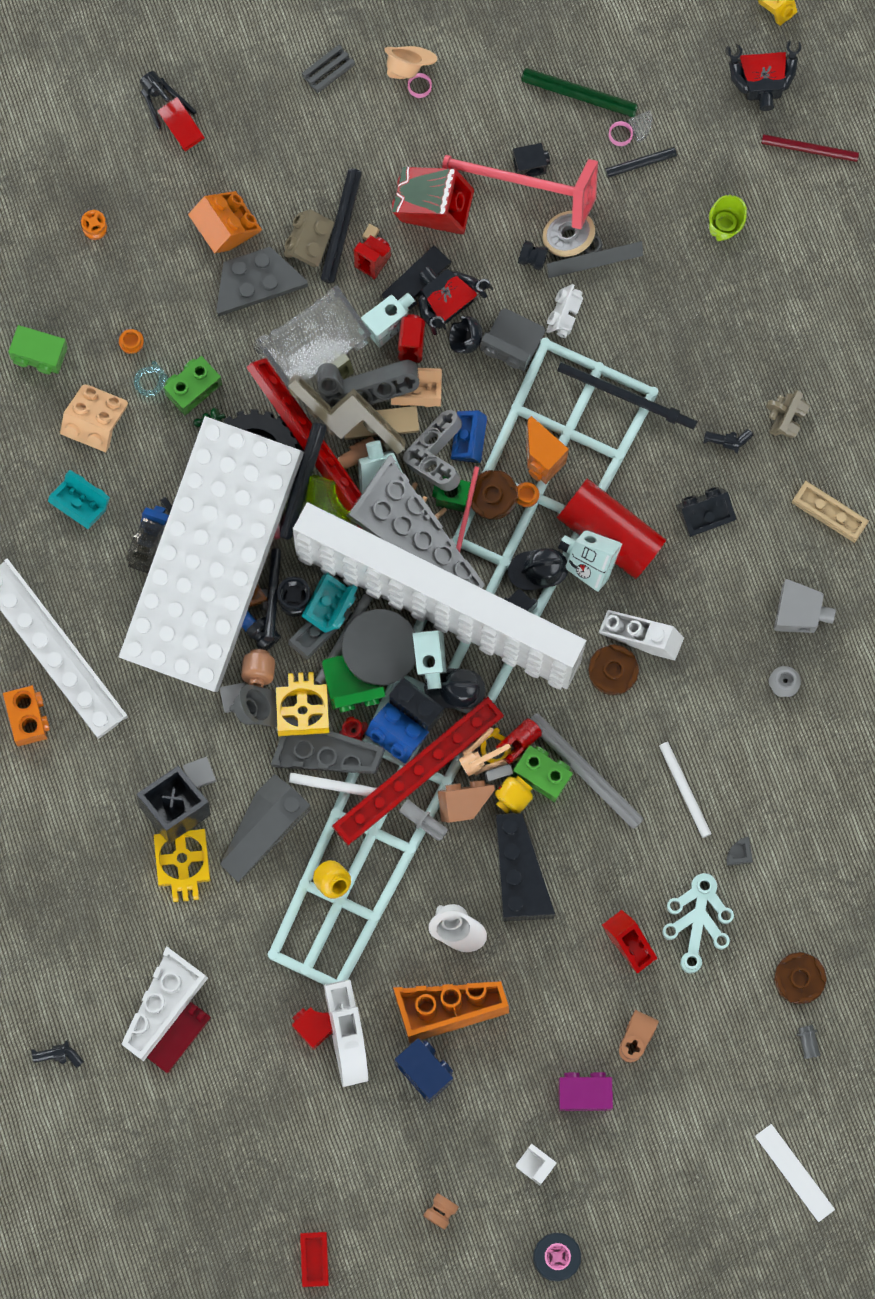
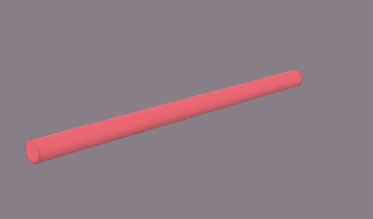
M476 466L474 467L456 546L459 552L461 551L479 467Z

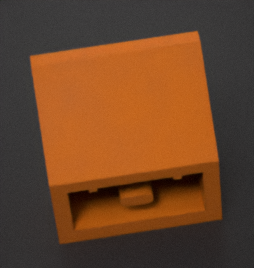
M236 191L204 196L188 214L214 253L230 251L262 230L256 218L250 213L243 203V199Z

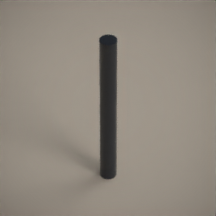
M278 548L271 550L264 632L265 641H273L275 635L277 590L281 561V550Z

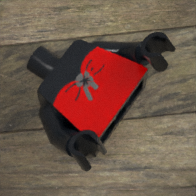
M789 40L786 43V49L789 52L788 56H786V52L742 55V48L738 44H736L737 52L731 55L730 46L726 47L725 53L728 57H731V61H729L731 81L741 93L746 95L747 100H759L761 111L774 109L773 99L781 98L783 91L789 89L795 78L798 63L796 54L802 48L799 41L798 48L794 51L789 48L791 41Z
M428 266L419 274V277L426 284L421 289L418 300L420 317L431 327L432 334L437 335L436 328H444L446 330L448 322L476 301L478 296L476 292H479L482 298H486L487 294L484 290H493V287L487 279L479 280L458 271L452 272L449 269H446L438 276Z

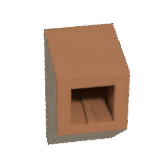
M485 780L471 781L468 787H461L460 783L445 785L446 790L438 791L441 822L450 823L474 819L495 790L494 785L485 784Z

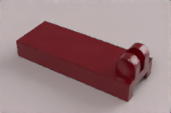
M190 1001L147 1056V1059L169 1074L211 1020V1017Z

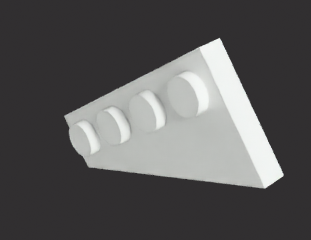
M167 946L163 953L164 957L154 972V979L142 998V1005L138 1013L135 1014L122 1042L125 1048L143 1062L208 979L206 975Z

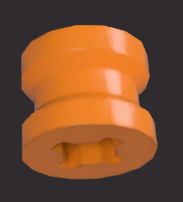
M89 210L84 213L81 225L85 236L92 240L104 237L107 232L104 215L97 210Z

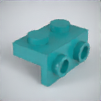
M69 470L65 475L64 481L49 496L48 502L89 529L106 512L110 497L103 490L96 488L86 481L81 475Z
M328 573L322 575L302 617L324 633L340 628L345 620L343 616L345 611L356 599L354 594L358 587L354 584L346 587Z

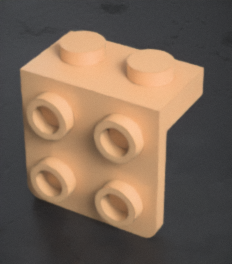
M82 385L64 411L60 434L106 453L110 447L113 428L126 410L128 402L90 385Z

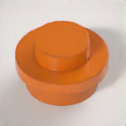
M135 329L125 330L119 337V346L125 353L134 354L143 347V336Z
M524 482L517 486V504L522 507L534 506L539 499L538 488L529 482Z

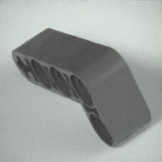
M412 360L399 361L344 380L339 369L334 364L325 363L317 369L319 393L331 408L353 388L370 405L413 392L420 384L418 366Z

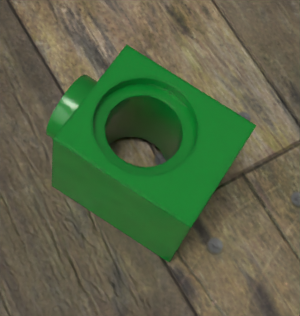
M460 480L459 485L453 489L458 493L454 498H448L445 496L444 490L434 485L432 497L436 498V506L464 512L471 482Z

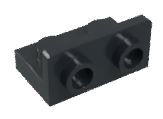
M719 487L707 489L705 494L699 497L695 495L685 497L681 500L682 503L676 505L677 510L681 512L687 534L690 537L737 520L729 493L722 488L719 489Z

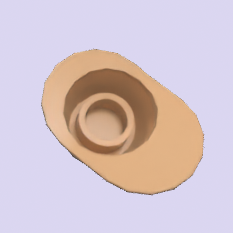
M386 47L384 49L388 54L387 75L390 78H413L423 65H431L437 62V56L433 52L421 47Z

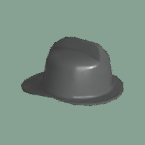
M247 684L243 686L229 710L234 712L239 721L245 725L259 724L277 727L276 693L270 689Z

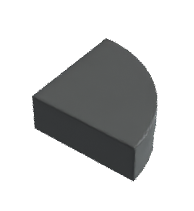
M749 837L740 839L731 847L727 854L726 866L753 862Z

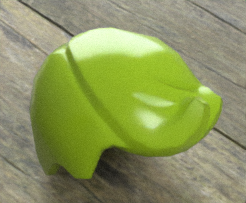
M725 195L719 198L709 212L710 234L715 236L717 241L733 237L745 226L747 207L741 198Z

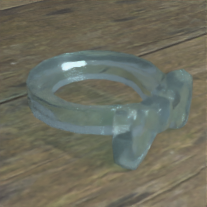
M152 361V366L140 369L134 378L136 390L146 397L158 394L162 390L164 383L169 379L156 361ZM157 372L160 375L158 384L154 389L144 390L140 387L139 380L143 374Z

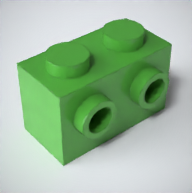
M18 325L8 353L13 363L18 366L27 367L30 365L36 367L39 372L44 374H51V372L59 374L68 346L64 338Z
M200 356L198 359L190 360L179 375H172L165 382L164 392L169 400L186 416L222 385L221 376L211 365Z
M529 745L514 768L512 776L516 778L518 775L534 790L555 803L572 777L573 773L569 771L570 766L561 760L555 762L548 757L549 753L541 747L536 746L533 748Z

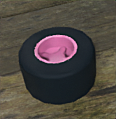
M552 1233L546 1235L537 1243L533 1253V1262L536 1270L542 1277L549 1281L560 1282L569 1279L577 1272L581 1264V1251L579 1245L572 1237L565 1233Z

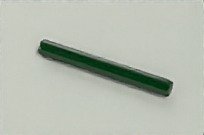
M525 68L522 74L521 81L629 117H634L638 109L637 103L529 68Z

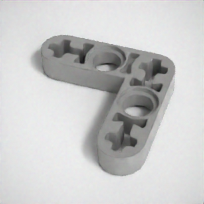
M446 410L442 412L405 451L403 456L410 470L444 491L455 489L461 480L453 466L436 456L462 426V421L455 411ZM432 437H438L434 443L427 444ZM415 457L421 458L422 461L419 462L417 459H415ZM433 464H437V467L433 471L426 472L428 467H430ZM444 474V475H445L446 477H448L449 479H447V478H444V479H443V478H442V475Z

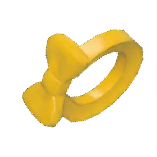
M498 727L494 728L493 733L488 736V738L494 737L500 741L505 737L499 734L500 729ZM486 740L480 745L482 756L487 754ZM511 746L504 752L501 758H491L486 762L494 763L503 760L511 752Z

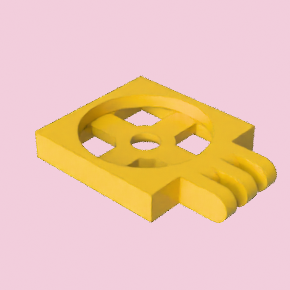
M303 672L298 673V681L295 682L294 674L288 673L289 686L276 687L278 736L329 733L327 684L314 685V672H308V681H304ZM307 695L319 696L323 704L310 705L307 703ZM297 696V703L294 706L282 707V702L286 697ZM305 707L308 711L306 714H299L298 709ZM322 715L316 723L308 725V720L312 716ZM294 717L298 720V726L289 724L283 718Z
M205 829L187 831L175 840L176 850L173 854L161 855V849L167 841L161 834H154L158 886L172 887L173 902L179 901V891L183 893V901H189V890H193V899L199 900L198 882L210 881ZM192 837L202 846V851L190 852L186 849V838ZM180 853L187 855V860L184 863H180L177 860V856ZM203 861L199 872L189 877L188 867L191 863ZM174 864L178 868L179 879L167 875L163 871L162 866Z

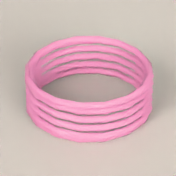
M417 73L415 77L408 80V90L412 96L423 98L431 92L432 82L426 74ZM418 77L424 78L429 82L430 88L425 93H415L410 88L411 81Z
M618 121L611 125L609 139L614 145L625 146L632 140L633 130L628 123ZM615 126L627 127L631 133L630 138L625 142L614 140L611 136V130Z

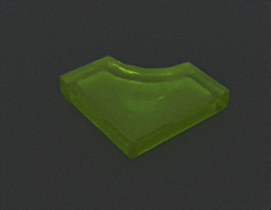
M315 474L311 475L306 503L308 502L351 523V519L347 517L349 511L344 509L338 501L335 492V482Z

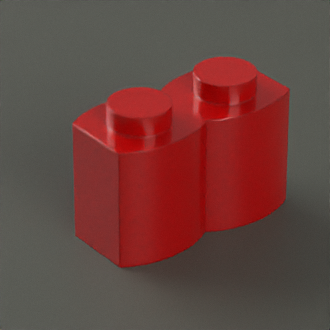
M410 314L401 319L398 343V359L400 361L412 360L415 363L422 361L425 321L418 315Z

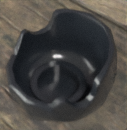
M461 316L460 319L462 321L453 323L451 326L449 345L451 351L455 353L468 354L474 352L479 347L483 338L482 327L478 319L470 316Z

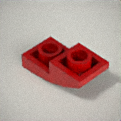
M178 97L157 110L185 152L205 139Z

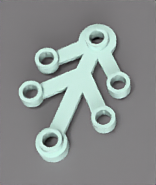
M706 873L697 875L693 879L689 891L679 898L670 899L667 903V911L670 914L676 915L681 912L684 905L697 898L695 909L675 923L665 925L662 930L664 938L673 940L680 931L692 924L688 953H685L680 961L683 971L690 974L697 972L702 965V959L698 952L703 926L712 937L713 944L717 949H725L730 942L728 935L721 933L706 912L707 900L718 913L717 917L720 923L729 924L734 918L733 911L730 908H726L716 894L717 882L715 878ZM707 882L709 884V889L702 890L700 888V883ZM677 902L679 910L673 911L670 908V904ZM724 911L728 912L730 919L723 920L721 913ZM672 927L675 930V935L668 936L666 929ZM718 937L725 938L726 944L724 946H720L717 943ZM689 957L695 958V966H689L687 964V959Z

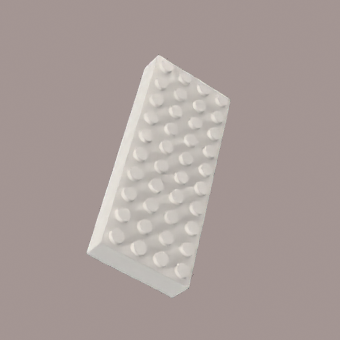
M204 417L119 658L213 692L219 691L304 452L209 417Z

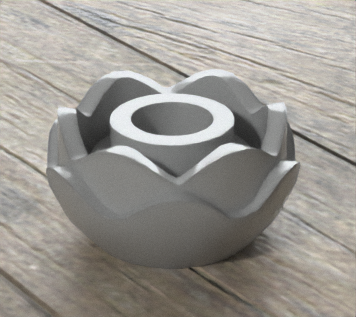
M789 666L776 668L769 677V686L774 694L779 697L795 695L801 685V678L798 672Z

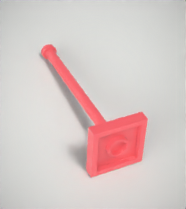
M445 155L442 168L456 169L572 196V228L582 229L596 200L598 161L588 159L575 187L452 159L450 155Z

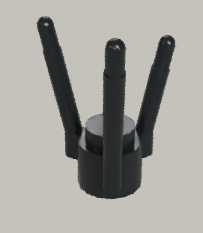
M155 71L148 72L140 79V84L143 87L141 94L147 102L157 129H161V125L150 96L157 97L161 95L166 102H169L170 98L166 95L164 89L174 98L178 97L182 105L192 114H196V110L172 89L164 78H160Z

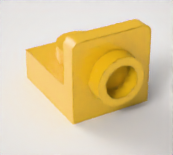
M758 0L760 5L774 14L775 21L780 26L797 13L795 0Z

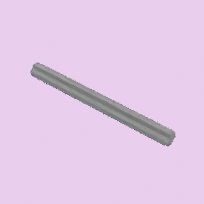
M536 713L530 718L540 727L542 731L541 738L631 828L635 829L642 823L643 817L540 714Z

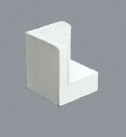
M531 1144L517 1162L516 1168L540 1186L556 1165V1162Z

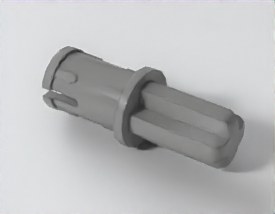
M410 799L399 810L400 814H403L417 825V829H423L437 841L442 840L448 831L446 827L430 816L429 811H423L411 802Z

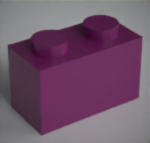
M577 1072L564 1073V1077H559L558 1079L559 1111H611L613 1109L612 1077H606L605 1072L590 1073V1077H580V1073Z

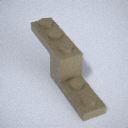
M298 373L289 380L290 394L298 401L301 399L307 405L308 412L314 418L319 417L327 426L326 430L331 435H337L342 439L358 423L364 420L363 424L366 429L372 434L376 432L381 437V443L387 450H393L398 455L405 449L406 441L354 388L331 408Z

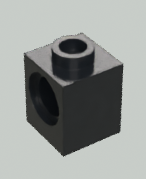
M542 142L513 148L512 160L517 174L530 177L546 174L547 165H550V156L548 150H543Z

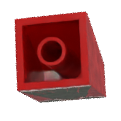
M403 167L401 176H399L397 181L396 198L392 202V212L403 223L464 235L474 194L473 187L456 169Z

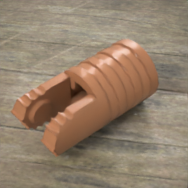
M369 436L367 439L349 446L348 452L337 457L345 470L354 465L358 466V459L368 457L366 444L375 441L373 437Z

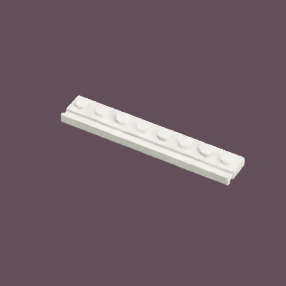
M8 558L0 564V611L98 739L101 738L122 720L128 718L127 714Z

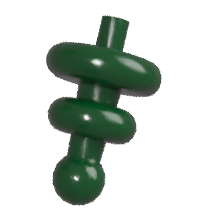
M212 408L210 414L207 412L203 414L202 419H194L193 425L201 427L205 416L222 422L226 415L225 413L220 414L217 408Z

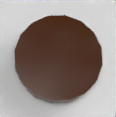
M488 470L479 474L471 503L473 511L488 520L502 519L509 515L515 508L518 500V487L515 481L503 471Z
M613 644L600 648L590 659L588 668L589 679L593 686L603 694L612 696L624 694L633 687L638 678L639 666L635 659L636 657L624 646Z
M803 952L792 953L783 958L776 967L774 974L775 987L780 996L788 1002L798 1005L808 1004L817 999L824 990L827 980L825 968L817 958Z

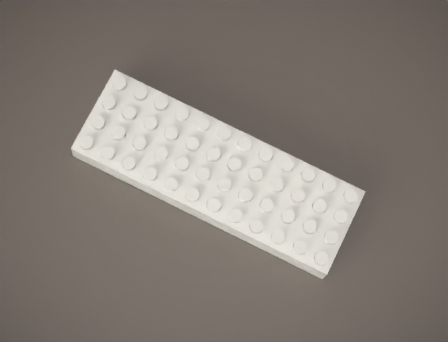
M308 502L293 527L296 555L299 556L298 560L309 566L315 564L321 567L323 573H328L332 577L337 575L344 579L343 582L345 584L359 586L365 589L366 594L375 599L381 597L389 601L388 604L401 611L404 608L412 612L411 616L422 622L426 619L434 623V627L444 633L450 631L456 634V638L466 644L472 642L480 646L479 650L485 654L492 656L494 653L502 657L504 663L512 667L518 665L525 669V673L534 678L541 676L547 679V683L556 689L561 690L562 687L568 689L581 664L587 640Z

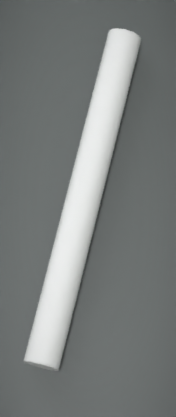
M669 742L659 745L702 838L711 835L712 833Z
M290 773L289 783L361 796H368L377 789L375 787Z

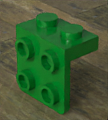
M342 655L322 661L332 710L340 708V713L355 710V705L364 703L365 707L380 704L379 699L386 697L383 687L370 685L357 679L347 667Z

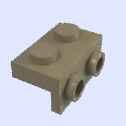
M311 209L298 213L293 220L294 228L292 234L285 242L284 247L286 250L283 256L286 258L295 257L314 268L318 267L335 222Z

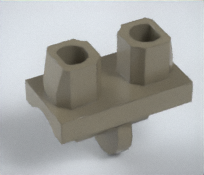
M796 390L794 394L788 393L786 397L779 395L776 401H768L766 407L771 411L769 418L775 420L769 433L774 436L782 434L790 438L797 436L800 425L792 421L794 414L800 418L805 417L810 408V405L801 399L803 393Z

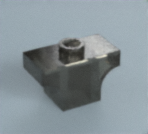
M146 518L141 521L137 533L133 536L127 555L128 567L147 574L149 573L165 525Z

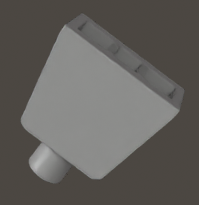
M785 579L781 589L773 631L814 633L819 621L833 624L836 609L822 606L824 597L822 592Z

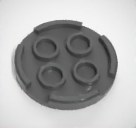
M385 609L366 611L349 624L343 635L341 647L343 659L349 670L360 681L375 686L390 685L405 677L416 662L413 633L415 631L411 624L398 613Z

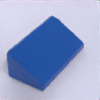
M479 410L457 411V415L462 421V426L454 435L451 459L481 463L487 416Z

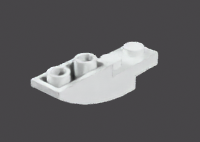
M348 979L323 985L333 1030L332 1038L342 1087L367 1082L368 1069L364 1039L351 980Z

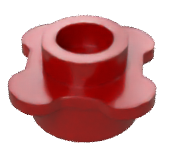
M348 717L343 723L339 734L362 741V736L369 726L366 722L361 723L355 717Z

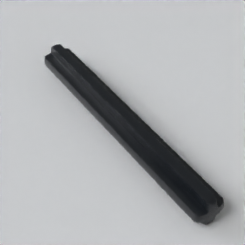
M355 168L349 169L347 172L321 275V280L329 284L334 283L336 280L362 172Z
M321 422L312 424L282 519L280 537L287 540L293 537V527L299 518L327 426Z

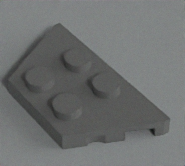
M271 247L223 262L217 303L218 317L308 287V282Z

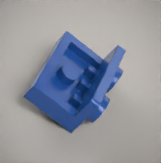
M388 702L372 719L365 734L373 742L406 764L413 752L426 739L429 732Z

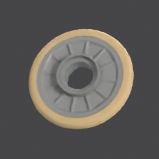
M572 211L562 212L554 216L545 226L542 236L544 246L548 247V251L556 256L570 257L577 255L592 243L595 236V225L592 219L587 216L582 229L572 228ZM567 230L575 231L573 236L569 238L563 237L564 232Z

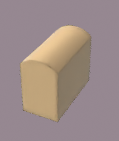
M369 224L362 238L367 240L370 235L376 238L380 229Z

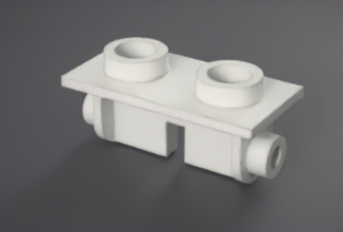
M574 284L560 289L555 298L557 304L548 317L547 324L549 325L546 333L556 330L558 331L557 335L562 338H566L571 333L576 318L568 315V313L571 312L576 315L583 300L582 292L574 289Z

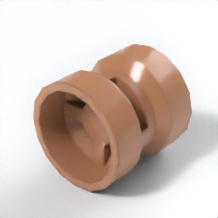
M437 1193L433 1199V1206L427 1209L423 1216L445 1230L449 1224L448 1219L456 1213L459 1207ZM436 1209L439 1210L440 1212H442V1213L445 1214V1215L443 1216L442 1214H440L439 1212H437Z

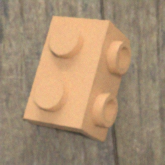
M418 368L419 387L413 392L391 398V405L441 407L442 369Z

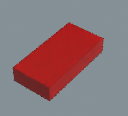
M327 1232L300 1233L302 1287L329 1286Z

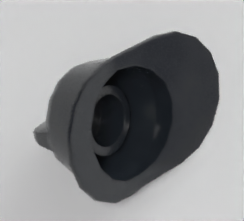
M553 548L526 551L516 555L511 560L508 567V575L511 582L522 590L553 587L565 580L568 574L566 569L567 560L560 551Z
M446 668L447 673L440 674V689L426 690V683L424 685L425 694L443 708H473L483 700L486 691L485 683L481 676L468 669Z

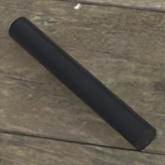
M672 147L605 168V174L607 178L676 157L677 153L675 148Z

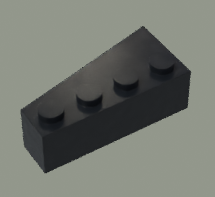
M523 814L496 815L502 922L554 919L555 911Z

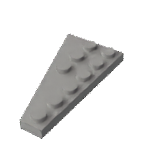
M389 455L347 517L367 532L483 588L485 584L468 560H465L460 554L452 538L450 539L442 529L443 526L423 498L415 492L407 476L402 474L395 464L394 458Z

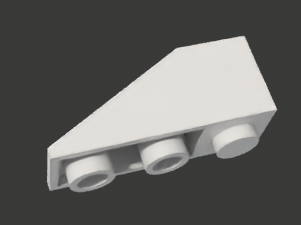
M611 610L607 611L599 633L649 654L674 661L684 639L674 626Z

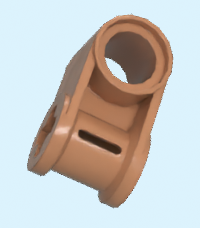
M637 1010L634 1011L619 1047V1055L625 1062H635L642 1056L657 1028L658 1020ZM631 1043L636 1045L635 1050L637 1051L632 1055L628 1053L629 1049L627 1048Z

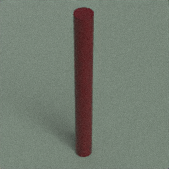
M763 134L761 144L854 162L858 161L859 152Z

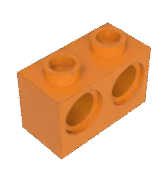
M32 685L3 693L16 745L22 746L47 739L46 731H49L50 727L47 716L41 715L40 707L44 706L41 692H36ZM29 698L31 699L29 707L25 709L18 707L21 699ZM29 722L37 723V728L32 733L24 731L25 725Z

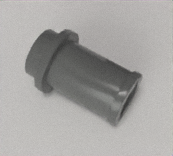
M813 1025L798 1028L799 1033L797 1036H800L804 1059L821 1056L815 1035L817 1029L814 1030Z

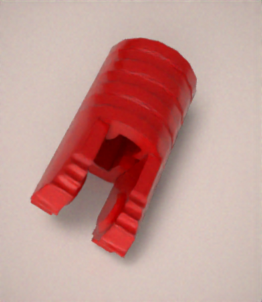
M527 718L505 737L496 748L498 749L506 744H512L515 747L504 758L508 764H511L529 745L531 746L542 736V731L533 720Z

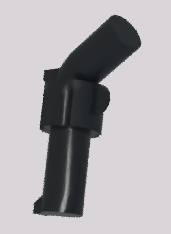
M746 429L738 438L735 432L721 435L706 431L703 443L712 442L723 445L722 448L734 450L738 454L739 448L746 444L754 435L749 429Z
M66 1040L64 1044L52 1046V1049L37 1052L35 1049H31L34 1063L54 1059V1061L65 1064L68 1058L77 1069L84 1062L77 1052L69 1046V1040Z

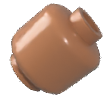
M254 649L250 651V653L244 656L242 661V680L249 685L262 688L272 683L275 673V659L266 650Z

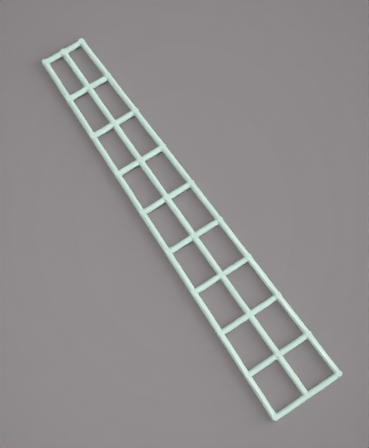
M546 337L542 338L482 473L488 470H495L518 416L527 420L532 416L543 427L560 434L559 441L567 446L571 439L613 458L598 487L606 492L649 411L641 407L639 408L618 449H615L575 431L579 419L595 389L593 386L585 384L566 426L523 407L547 350L592 370L590 375L597 378L603 375L646 395L645 398L650 401H655L658 389L611 369L601 362H596L556 344ZM541 480L537 483L539 499L534 506L525 508L502 556L463 538L461 549L497 565L486 591L495 594L538 504L557 513H560L566 506L543 495L548 483L545 484ZM470 507L464 537L475 515L472 507ZM462 519L452 539L456 545L460 533ZM573 532L571 538L576 541L579 535ZM563 551L562 554L568 561L570 555ZM556 586L543 589L537 600V607L531 612L532 614L541 616ZM426 619L424 622L416 620L413 627L415 633L423 632L427 623ZM460 641L448 668H459L470 644ZM506 663L503 664L486 698L489 697L493 703H495L511 673L512 666ZM408 675L404 677L425 693V683ZM400 680L387 685L385 690L386 697L381 699L374 717L389 702V694ZM455 708V709H457V710H459V711H461V712L467 714V713L470 712L473 708H468V709ZM365 735L363 742L381 747ZM422 743L413 752L409 761L417 755ZM385 750L382 758L399 765L398 770L406 765ZM462 752L452 760L445 775L437 772L429 779L439 784L425 811H429L432 818H434L439 809L438 791L446 790L445 785L452 784L461 767L459 759L464 756ZM349 772L345 782L355 784L359 773ZM344 792L339 793L268 952L270 960L323 985L349 979L426 833L423 829L416 828L408 843L380 830L387 817L386 814L364 832L366 836L348 871L351 876L349 890L342 897L330 899L324 896L311 881L314 871L319 866L334 832L331 826L346 814L343 812L350 793ZM375 839H378L404 853L372 911L347 899ZM308 891L333 904L303 964L280 953ZM344 908L368 921L337 979H334L313 967L341 909Z

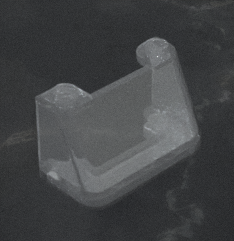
M338 285L327 291V295L316 300L313 305L276 330H272L269 336L265 333L256 339L253 348L261 359L266 358L289 390V380L296 373L305 381L309 380L317 374V369L320 365L331 363L342 354L346 355L354 348L356 351H359L369 344L367 339L371 336V332Z

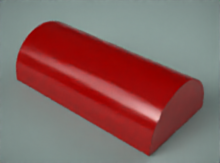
M586 478L556 517L579 536L584 531H590L622 543L615 564L634 579H637L667 540L588 478Z

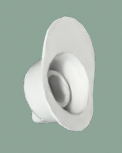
M439 905L436 909V915L429 923L431 936L461 952L476 951L487 940V932L484 926L468 916L466 910L460 905Z

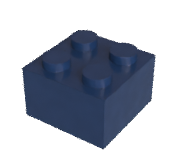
M418 1038L394 1059V1064L423 1098L430 1103L453 1082V1077L451 1076L453 1075V1070L444 1060L439 1062L435 1058L436 1051L427 1040L422 1043Z

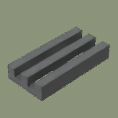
M339 44L302 72V77L318 94L355 65V61L349 58V54L346 51L344 52ZM340 55V56L337 57L335 60H333L331 63H329L327 66H325L328 62H330V61H331L332 59H334L336 56ZM342 61L346 62L336 71H334L332 74H330L328 77L322 80L319 84L315 83L325 74L329 73L334 67H336ZM323 66H325L322 70H320V71H319L318 73H316L314 76L310 77V76L313 75L315 72H317L319 69H321Z

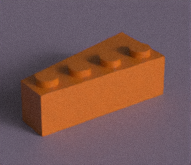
M501 981L467 983V985L446 984L434 987L393 988L409 1044L418 1038L420 1040L427 1039L509 1013V1005Z

